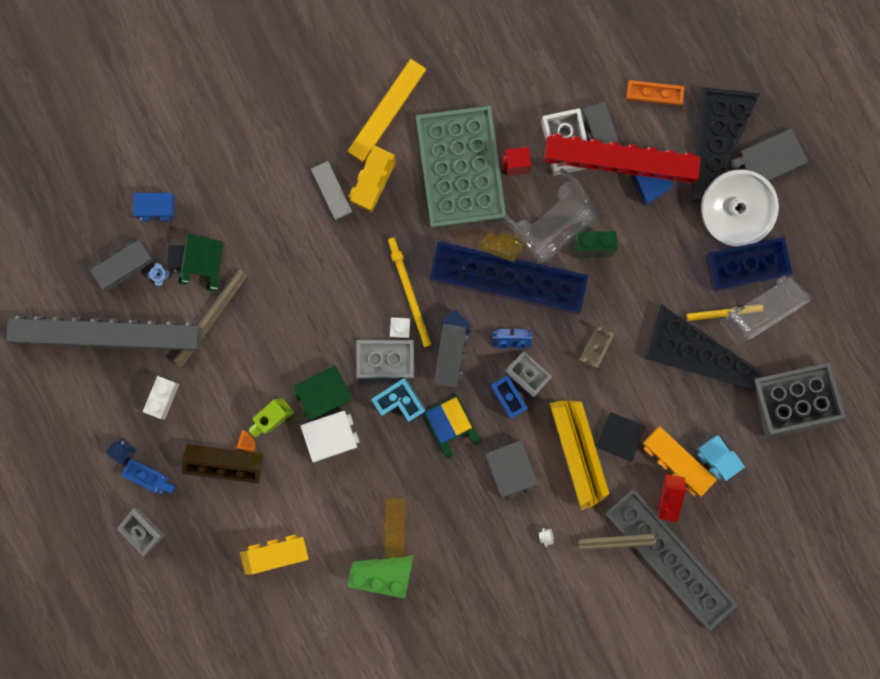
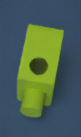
M283 398L274 399L253 418L255 424L249 428V431L254 437L259 436L262 432L264 434L269 433L290 417L294 411Z

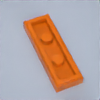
M628 80L626 100L682 106L685 86Z

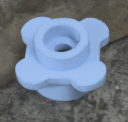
M156 263L147 273V277L152 279L157 286H161L163 281L170 276V272L164 270L160 263Z

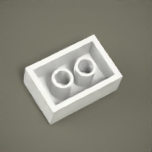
M580 108L542 116L541 124L545 141L552 134H561L564 138L575 136L587 141ZM551 164L553 176L585 169Z

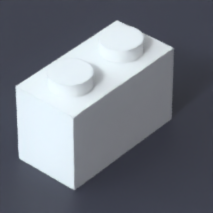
M157 376L143 412L165 420L179 384Z

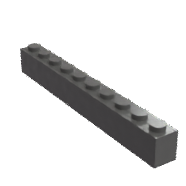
M15 316V319H8L6 342L12 344L201 351L202 328L193 322H185V325H178V322L168 321L166 325H162L158 321H147V324H140V321L128 320V323H121V320L109 319V322H102V319H90V322H84L82 318H71V321H64V318L61 317L45 320L46 317L34 316L33 320L27 319L26 316Z

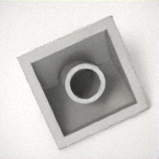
M525 351L504 372L532 399L552 377Z
M140 508L132 509L117 528L143 557L166 536Z

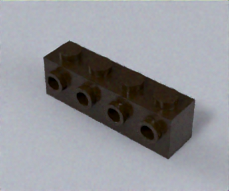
M187 444L182 458V474L259 484L263 470L262 453Z

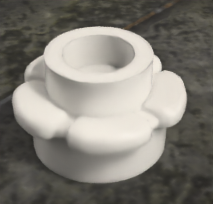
M543 528L542 532L539 533L540 543L548 547V545L554 544L553 532L551 529Z

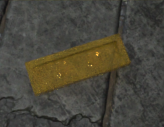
M386 499L384 557H404L406 499Z

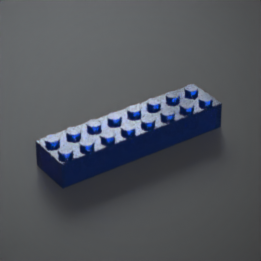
M438 241L430 274V282L579 315L589 275Z

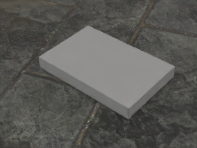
M356 340V378L414 379V340Z

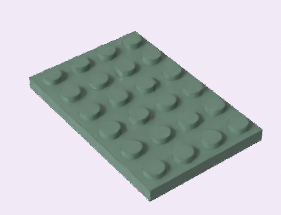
M491 106L416 115L431 228L506 218Z

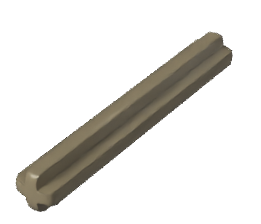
M654 534L580 539L579 549L596 550L654 546L656 544V537Z

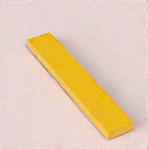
M412 59L409 60L348 149L349 154L364 163L373 146L377 144L426 72V68Z

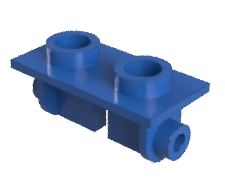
M510 329L493 330V347L500 349L508 347L525 349L531 347L532 337L531 331H528V329H514V335H510Z

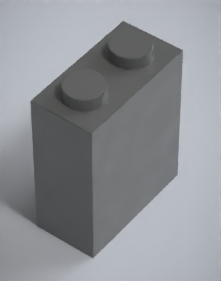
M522 440L485 454L501 498L505 497L508 500L516 497V492L523 490L526 493L535 489L534 486L538 483Z

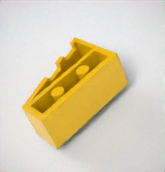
M375 145L366 159L364 169L358 175L356 187H353L349 194L351 204L372 213L396 164L394 154Z
M297 534L285 537L286 541L279 542L276 539L268 541L267 546L260 547V544L248 546L249 550L240 552L245 575L309 560L304 538H297Z

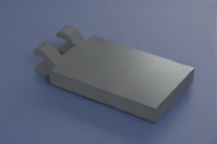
M791 128L741 151V157L733 160L730 164L733 170L744 165L746 170L758 173L769 181L807 164L808 160Z

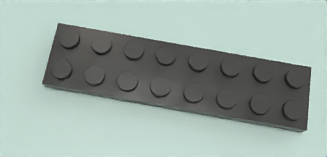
M634 488L604 513L624 536L655 535L656 544L654 546L634 548L708 631H711L739 606L665 522L658 519L656 512Z

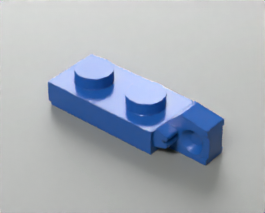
M129 458L121 476L156 493L161 494L164 490L173 494L176 486L167 482L169 478L164 474L132 458Z

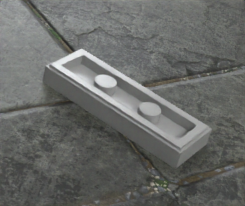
M324 162L312 168V173L335 221L351 214L352 210L329 162Z

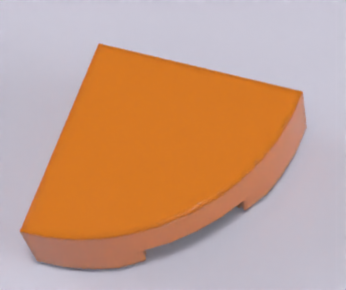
M242 430L236 448L256 453L254 438L250 433Z

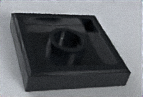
M609 412L596 448L632 462L646 426Z

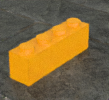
M660 426L642 443L645 446L643 450L651 457L654 455L659 460L657 463L664 470L668 468L673 473L672 475L685 477L686 490L693 497L696 495L702 497L717 481Z

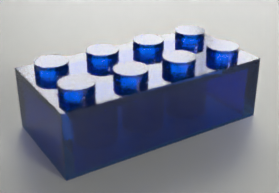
M785 237L713 251L705 255L713 292L782 279L793 274Z

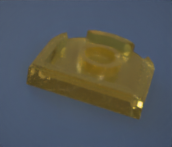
M493 232L480 242L478 249L514 262L521 254L523 244L512 234L502 232L501 235H494Z

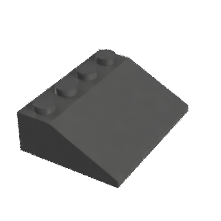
M830 363L754 379L761 422L766 439L842 423L846 419Z

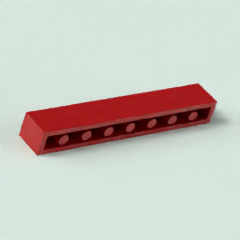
M552 134L545 141L543 163L694 183L699 177L700 157L695 156L694 153L677 154L674 150H665L663 152L657 151V148L653 147L641 149L637 145L620 146L617 142H608L606 144L601 143L597 139L585 141L580 137L564 138L561 134Z

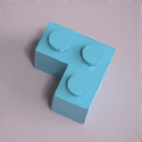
M403 378L371 399L381 416L399 406L408 422L426 410L406 378Z
M714 436L697 448L699 452L697 454L698 458L703 464L707 463L710 467L709 473L719 481H727L745 468L735 452L729 451L719 436Z

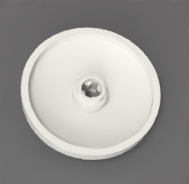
M732 170L718 176L706 189L701 204L702 219L709 233L720 242L737 247L752 245L763 239L772 230L779 211L777 194L771 183L760 174L749 170ZM740 204V209L735 210V207Z

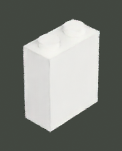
M342 411L300 425L312 462L358 448L357 443H360L357 432L353 433L351 425L354 423L351 414Z

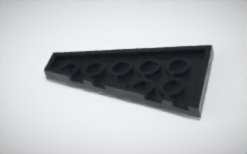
M713 88L702 89L696 156L700 157L698 180L693 185V201H702L704 193L711 182L725 173L760 93Z
M660 304L645 357L646 360L756 391L754 379L761 378L762 372Z

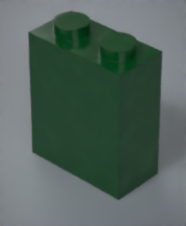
M616 231L577 232L573 239L574 258L612 257L617 251Z
M336 365L294 385L296 389L293 391L297 401L301 400L304 406L301 408L305 418H310L311 421L353 401Z

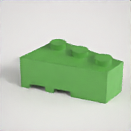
M414 555L400 558L390 557L389 559L355 561L350 570L347 587L405 599Z

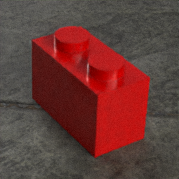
M529 147L506 149L505 155H502L501 162L502 170L506 171L507 176L528 174L530 172L531 159Z
M665 475L658 502V519L678 522L686 493L685 477Z

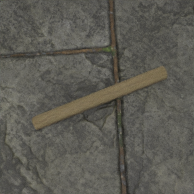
M238 270L199 323L198 326L202 328V339L247 278L246 273ZM179 351L173 362L182 367L193 351Z

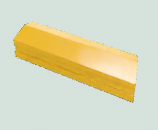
M556 401L549 403L580 509L590 508L609 495V491L583 404L580 401Z

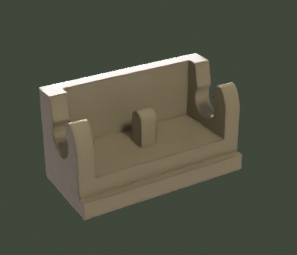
M595 327L579 362L596 370L614 333L607 332L602 327Z

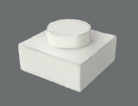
M391 318L390 337L409 338L410 319Z

